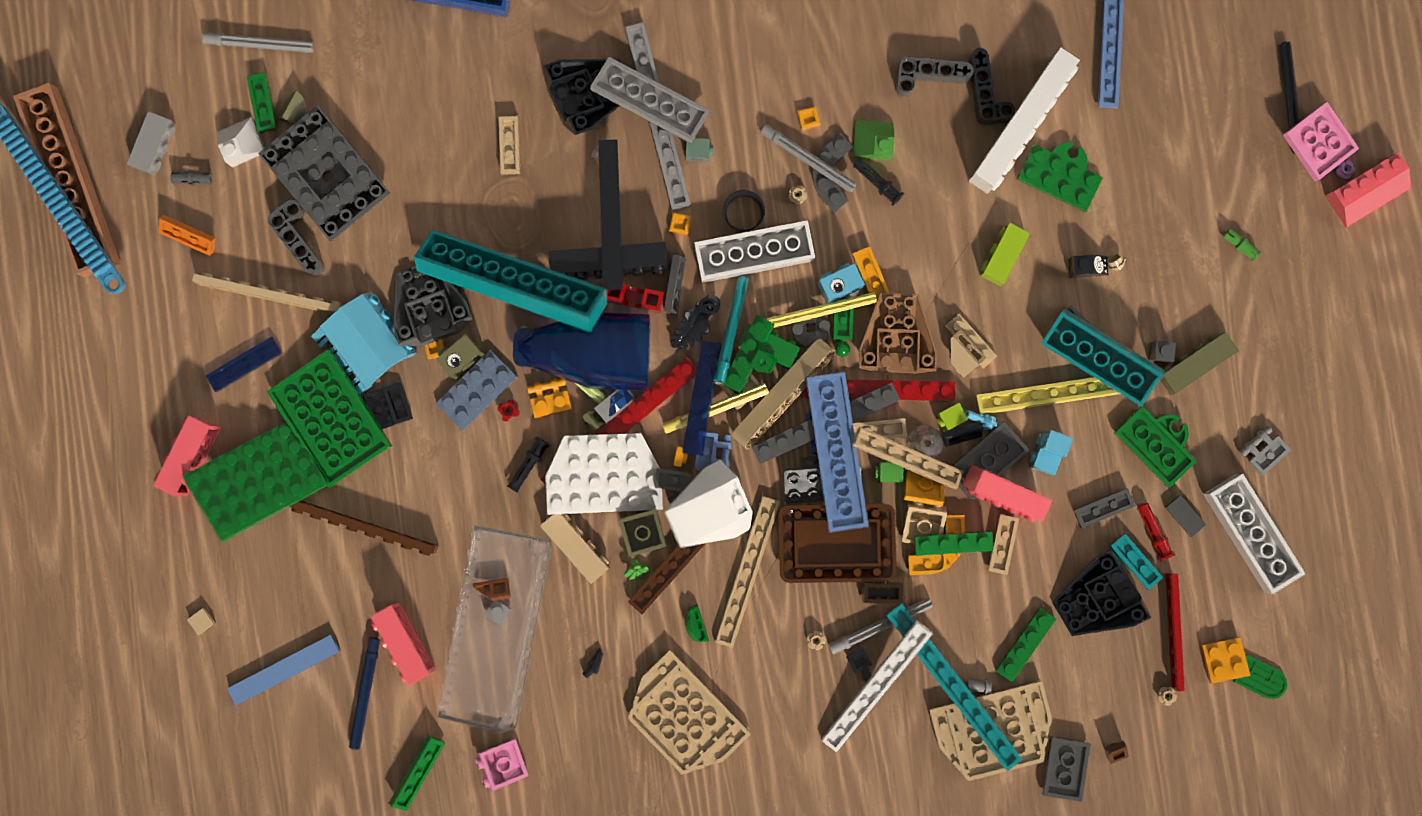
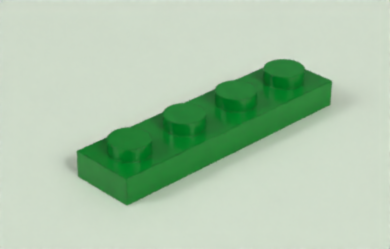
M992 531L915 535V555L925 556L993 551Z
M1038 608L995 671L1013 682L1054 624L1056 618L1043 609Z
M427 735L390 799L389 805L391 807L404 811L408 810L445 745L442 739Z

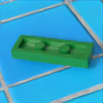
M264 72L246 76L257 131L262 133L278 129L267 74Z

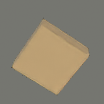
M202 608L187 619L198 635H201L215 624V621L205 608Z

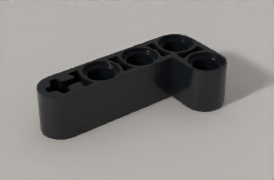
M977 48L969 58V63L973 66L974 70L971 76L976 119L982 125L1008 122L1015 114V106L1007 101L995 103L989 54L985 49ZM977 74L984 75L985 81L979 80ZM981 92L986 93L988 99H982L979 94ZM1001 109H1007L1009 116L1003 115ZM982 111H988L991 118H985L982 115Z

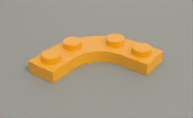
M965 515L946 516L945 533L965 532ZM961 553L925 556L908 555V575L942 572L948 569L960 557Z

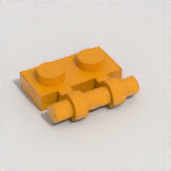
M552 378L548 382H536L534 385L527 386L529 394L537 393V398L530 399L534 418L572 410L568 391L560 392L559 388L566 385L565 378ZM553 388L554 394L543 395V390Z

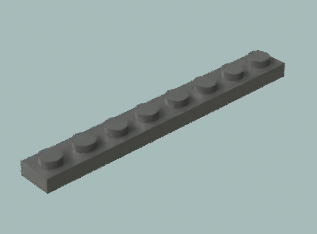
M889 383L850 401L852 422L899 401L900 398L893 383ZM812 419L752 446L759 463L762 464L814 440Z

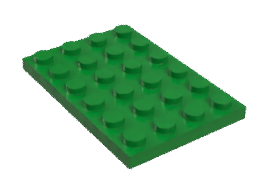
M331 349L326 350L267 391L301 446L310 454L326 480L328 488L333 487L393 446Z
M287 422L182 476L221 544L328 485L310 454L301 446Z

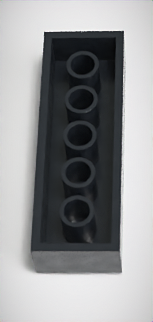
M665 242L622 245L623 277L631 273L634 276H643L645 272H652L654 275H658L668 271ZM602 247L549 251L550 270L582 281L588 280V277L593 276L596 279H603Z

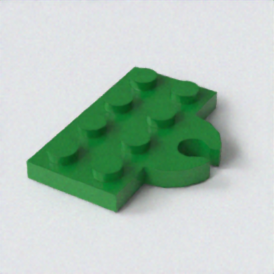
M1073 142L1062 143L1055 147L1052 152L1034 144L1017 180L1076 209L1087 212L1103 177L1086 169L1088 159L1084 149L1080 146L1076 150L1077 156L1071 158L1068 156L1067 151L1073 146Z
M1140 406L1114 434L1167 488H1170L1197 462L1184 448L1189 437L1188 426L1186 423L1180 425V430L1176 433L1171 429V425L1173 422L1179 421L1180 417L1169 414L1155 419L1143 406Z

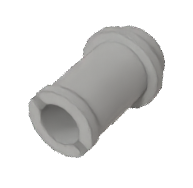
M968 679L967 688L972 692H984V694L991 693L992 682L988 681V679H985V681Z

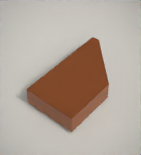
M508 577L473 583V588L491 601L511 598Z

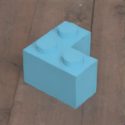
M1053 430L1040 433L1036 440L1037 449L1035 452H1032L1029 458V462H1031L1030 467L1049 475H1055L1061 458L1066 457L1073 438Z

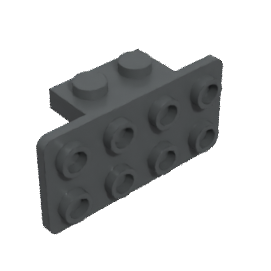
M808 456L801 458L802 468L784 470L786 503L824 501L818 457Z

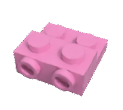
M516 739L476 753L478 757L475 759L476 766L479 770L482 769L484 774L481 777L482 783L490 791L528 776Z

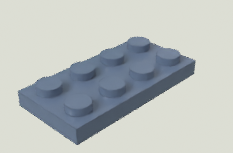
M489 350L436 405L464 431L518 377Z

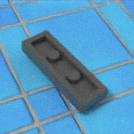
M673 254V258L670 260V276L666 281L667 294L663 300L664 311L677 315L686 264V258L681 255Z
M1125 488L1073 511L1080 528H1084L1130 509L1135 504L1128 488Z

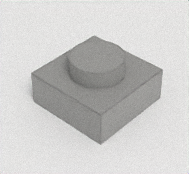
M495 600L484 615L500 626L512 609L500 600Z

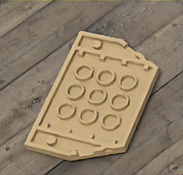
M671 650L642 676L628 717L633 725L682 775L723 762L751 735V732Z
M1041 680L975 697L1023 759L1010 770L1044 762L1045 747L1048 742L1047 737L1052 716ZM954 703L929 709L938 747L968 781L1006 772L1002 764Z

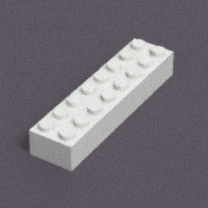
M1063 48L1057 51L970 178V183L987 194L999 187L1004 180L1002 174L1006 175L1015 163L1013 159L1016 160L1026 146L1023 143L1027 144L1037 131L1035 129L1046 118L1047 114L1045 113H1048L1054 106L1059 95L1067 87V82L1070 81L1079 69L1076 66L1080 61L1078 58Z

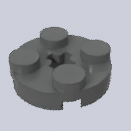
M825 315L792 323L793 337L804 347H810L818 339L825 341L829 335L830 323ZM813 323L816 331L808 333L806 325Z

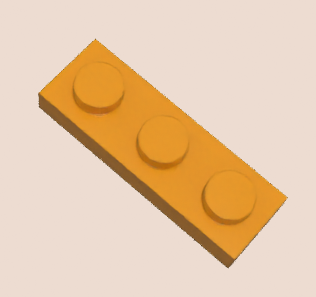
M869 246L852 253L868 294L875 293L878 300L880 293H890L871 247Z

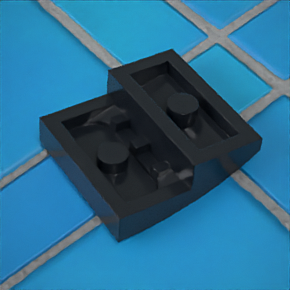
M401 383L363 395L367 407L382 430L413 419Z

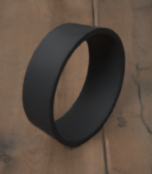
M739 190L732 193L726 199L723 215L730 227L740 232H747L761 224L765 215V206L762 199L756 193L749 190ZM741 196L754 199L761 210L759 222L753 228L746 230L735 228L727 218L729 204L732 200Z

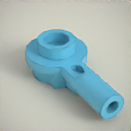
M970 410L965 412V417L980 422L984 430H992L997 427L996 418L993 416L976 414Z

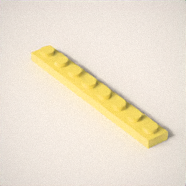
M1093 377L976 395V402L980 414H990L1111 396L1120 393Z

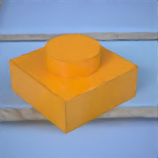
M677 447L674 466L682 467V464H686L688 453L685 452V448Z

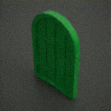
M1245 654L1250 676L1234 679L1233 682L1259 694L1261 697L1269 699L1281 697L1287 689V679L1284 673Z

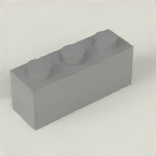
M148 111L127 165L155 176L156 172L160 170L161 159L168 150L169 139L175 133V123Z

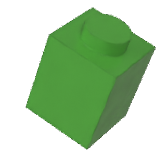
M880 462L878 466H875V478H878V482H903V467L894 463Z

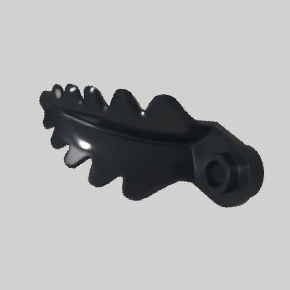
M707 295L698 301L694 308L684 312L686 320L678 323L682 329L674 331L677 335L672 336V348L682 349L683 346L687 349L688 344L693 347L695 345L694 339L701 342V333L708 334L710 332L709 317L720 309V300L717 296Z

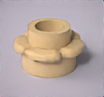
M798 185L797 187L793 186L789 190L790 194L788 197L791 202L801 204L803 200H806L807 192H805L804 187Z
M1120 253L1110 256L1107 260L1108 268L1115 271L1122 269L1126 258L1122 257Z
M814 631L808 634L807 645L811 649L820 650L823 648L826 638L820 631Z
M1162 687L1158 691L1159 702L1166 706L1172 705V702H1175L1177 699V694L1172 687Z

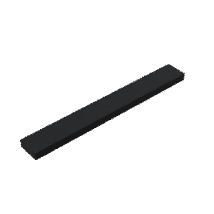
M598 140L603 288L606 290H622L618 140Z

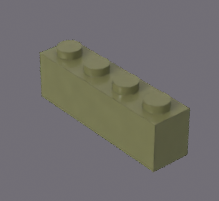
M1218 332L1208 337L1209 341L1203 344L1201 342L1192 348L1193 352L1189 355L1185 353L1178 357L1176 364L1173 366L1168 364L1162 368L1165 370V373L1160 381L1170 395L1178 393L1239 351L1227 332L1221 334Z

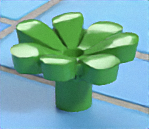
M632 559L630 561L631 567L624 571V576H629V580L635 579L636 576L638 579L644 578L643 574L649 573L647 565H640L637 559Z

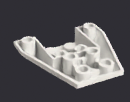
M721 460L703 468L665 511L680 547L736 538L751 527L752 510L739 479Z

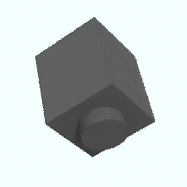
M1158 340L1150 342L1149 361L1158 363L1174 362L1176 342Z

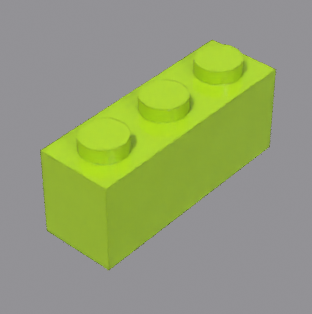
M1011 223L1006 227L1002 226L998 233V237H1000L998 243L992 245L989 251L991 254L989 260H985L980 268L983 271L981 277L999 286L1004 285L1030 233Z

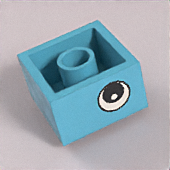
M849 263L839 267V270L835 273L829 271L821 275L817 284L826 304L861 290L865 285L856 265L850 266Z

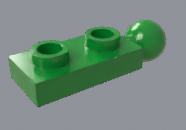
M854 308L834 313L833 340H839L835 347V352L840 357H845L850 353V346L847 344V340H853Z

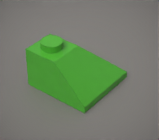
M856 120L853 158L861 157L863 159L890 161L893 157L894 123Z

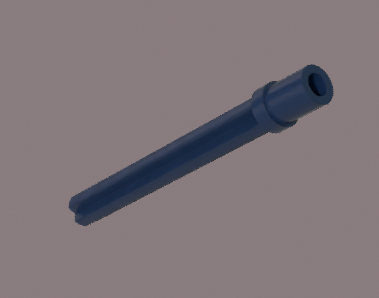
M369 637L367 650L364 655V667L349 748L353 750H359L361 747L376 660L379 655V638Z

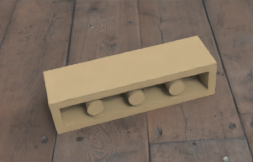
M553 514L540 527L588 582L592 584L609 569V561L602 554L599 556L595 552L596 546L590 540L586 541L582 537L583 531L577 525L574 527L569 522L571 518L568 514Z

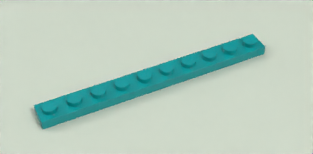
M901 603L886 614L902 637L915 623L913 617ZM928 639L916 655L1005 770L1009 771L1023 759L931 640Z

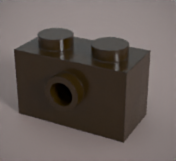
M862 582V602L903 604V584L898 582Z

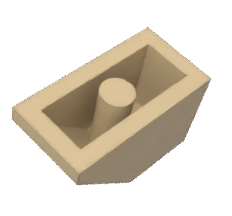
M960 329L951 338V364L956 372L964 378L978 367L986 357Z

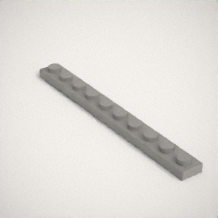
M644 22L626 26L636 71L659 83ZM650 122L672 210L690 206L673 134Z

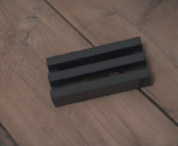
M976 422L943 432L945 447L981 437V423Z

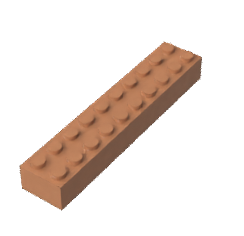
M47 83L14 95L13 98L29 142L115 266L120 265L121 262L59 88L51 83ZM59 225L75 273L83 277L93 275V272L88 268L84 259L79 255L80 253L75 249V246Z

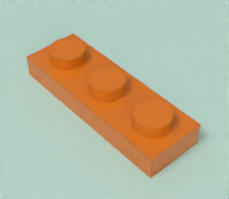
M166 215L159 218L158 233L209 256L214 253L216 237Z

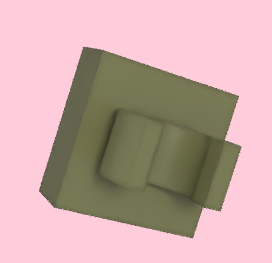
M595 409L588 411L582 416L584 420H582L581 424L587 423L590 426L588 433L595 432L606 424Z

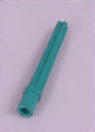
M745 276L738 277L719 360L716 363L717 368L714 381L719 383H725L727 371L730 367L729 362L749 278Z

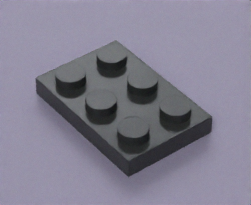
M1050 737L1042 795L1082 802L1091 746L1089 742Z

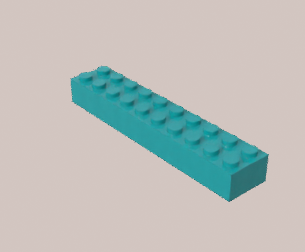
M433 229L413 256L417 272L591 332L607 304L605 288Z

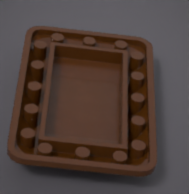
M865 504L868 527L829 532L825 505H787L782 507L779 511L781 579L787 583L888 582L893 580L897 573L894 508L889 504Z

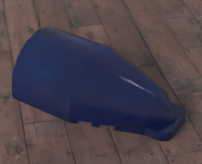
M602 312L591 332L558 321L537 328H521L514 333L513 361L519 367L534 368L569 382L582 385L588 389L647 391L650 355V314Z

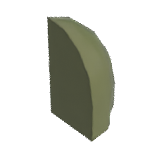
M295 91L289 96L277 116L278 119L283 122L288 121L294 125L305 116L306 103L299 92Z

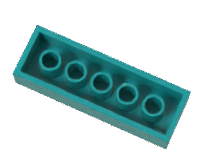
M1067 309L1061 312L1041 343L1141 407L1165 373L1164 369Z

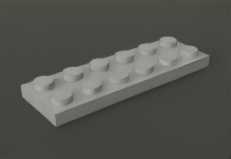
M611 57L607 59L590 87V90L690 143L693 142L710 112L707 108Z

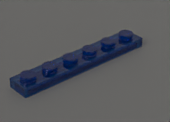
M702 341L682 450L683 454L703 456L716 382L714 381L717 368L716 363L719 360L722 344L718 342Z

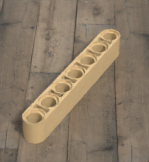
M822 339L816 340L738 425L732 437L745 449H750L807 387L806 378L817 376L832 360L835 350Z

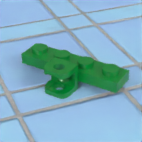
M756 315L726 375L724 385L741 393L753 369L766 373L773 371L777 358L763 350V347L775 323L760 315Z

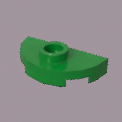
M693 605L685 614L686 631L694 641L698 643L708 642L709 638L698 605Z

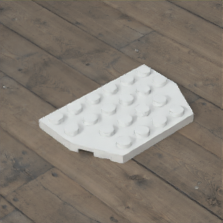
M642 434L563 436L549 470L545 475L547 515L662 510V489L655 488L656 469L660 467Z

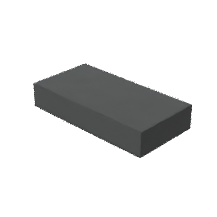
M1181 495L1177 496L1165 507L1189 537H1193L1206 525Z

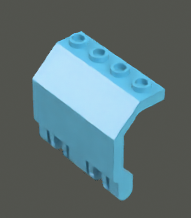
M372 292L361 294L340 307L311 336L316 343H319L320 349L326 347L329 343L333 345L331 351L348 377L352 373L355 374L356 378L351 382L360 396L371 388L372 384L389 368L403 359L413 357L417 353L414 346H399L393 328L394 320L391 318L390 312L382 306L379 298Z

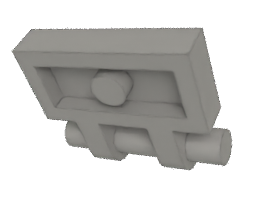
M1269 426L1259 430L1256 433V437L1250 442L1247 441L1239 451L1243 457L1251 453L1253 457L1248 462L1260 476H1264L1291 451L1279 436H1275L1273 439L1268 436L1273 432ZM1260 442H1264L1265 446L1258 451L1256 446Z

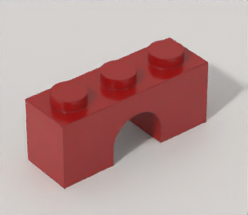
M624 283L622 290H606L607 302L661 313L664 292L646 288L638 289L627 286Z

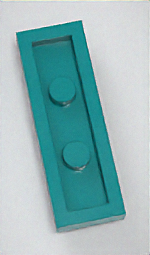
M1125 533L1109 545L1147 590H1150L1163 579V576Z

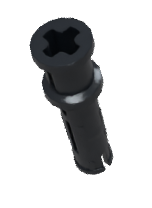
M861 157L854 163L853 167L878 188L879 194L884 195L891 201L892 206L905 194L897 190L892 185L893 182L886 181ZM864 169L868 170L876 178V180Z
M537 436L531 449L526 451L527 457L511 482L507 485V487L517 493L536 462L539 463L542 460L541 456L551 446Z

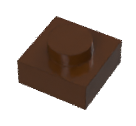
M1124 741L1112 743L1109 747H1106L1107 759L1110 764L1129 757Z

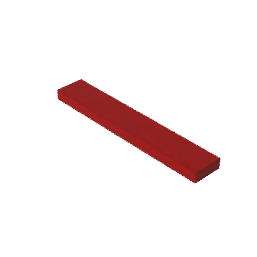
M1166 573L1171 687L1176 691H1185L1179 577L1176 573Z

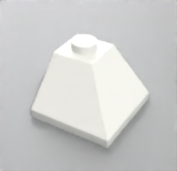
M252 117L216 132L218 147L225 163L231 167L259 156L258 153L265 148Z

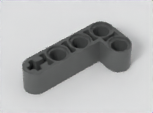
M905 57L900 61L897 69L896 92L901 97L909 96L914 89L915 80L964 84L973 75V66L968 62ZM902 65H909L911 67V71H905L902 68ZM927 66L930 69V72H923L921 67ZM940 69H948L949 74H942ZM907 83L910 89H902L901 84Z
M288 200L269 215L268 223L307 273L319 276L324 271V264L294 226L304 216L305 210L297 201ZM297 206V212L291 214V208ZM282 217V223L276 226V220ZM290 232H293V239L288 241L287 235ZM305 247V253L299 256V249ZM307 260H310L313 263H315L316 268L314 270L312 269V265L310 264V262H308Z

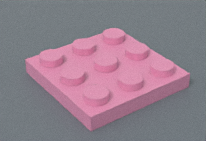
M1328 102L1320 105L1283 134L1314 181L1320 180L1359 149Z

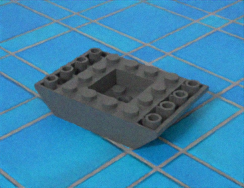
M318 105L258 153L330 242L390 194L383 182ZM328 172H332L333 179L329 182H326L324 180V175Z

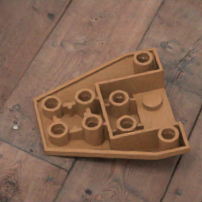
M880 293L859 349L860 369L882 373L906 374L937 371V350L919 294Z

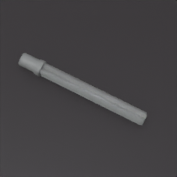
M203 32L202 35L203 44L217 46L226 45L310 53L314 50V44L311 41L230 35L220 32Z
M768 124L764 126L761 134L771 140L772 143L787 150L847 191L852 192L855 189L856 182L784 136L782 132L775 130Z
M925 598L906 607V609L913 617L932 608L933 605L929 598ZM885 617L847 636L844 635L828 645L832 654H836L894 625L888 617Z

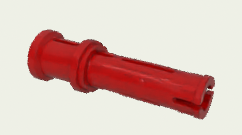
M1149 503L1138 506L1137 509L1152 538L1151 544L1155 546L1159 555V561L1175 556V552H1172L1167 542L1169 539L1166 535H1163Z

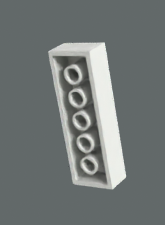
M808 220L694 242L702 283L815 260Z
M1234 474L1203 493L1264 593L1274 594L1305 575L1304 570L1243 474Z

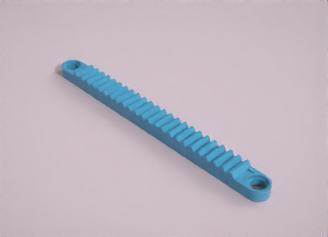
M0 104V138L2 143L6 145L11 156L15 158V162L24 171L23 173L28 177L32 186L37 190L36 192L41 196L40 198L45 202L49 211L54 215L53 217L58 221V224L67 234L66 236L71 240V243L80 253L79 255L84 259V262L102 287L112 294L121 293L125 288L123 277L7 108ZM112 279H117L119 282L116 289H111L109 286Z

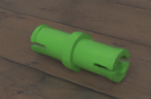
M1232 228L1223 236V238L1236 247L1235 250L1241 251L1252 261L1261 253V251L1248 242L1246 237L1242 238Z

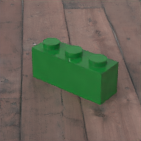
M747 324L738 346L741 347L751 324ZM771 331L763 350L777 358L776 364L789 370L800 347L797 346V342L791 339L785 341L780 338V334Z

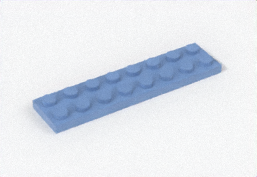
M845 372L807 377L806 382L829 532L868 527L857 448L852 446L855 435Z

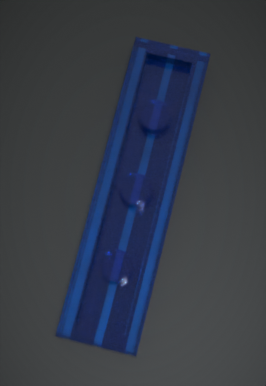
M270 337L206 375V378L213 390L219 392L283 353L274 337Z

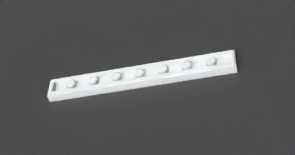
M916 620L824 734L821 741L837 752L933 634L932 631Z

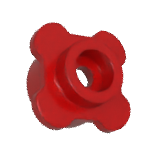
M509 399L503 405L499 404L497 410L502 415V420L508 422L514 416L518 417L520 411L515 407V401Z

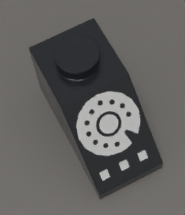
M1080 255L1068 259L1070 278L1109 275L1107 256Z

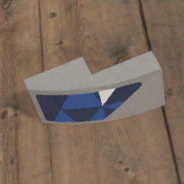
M623 385L594 409L608 423L635 401L636 398Z

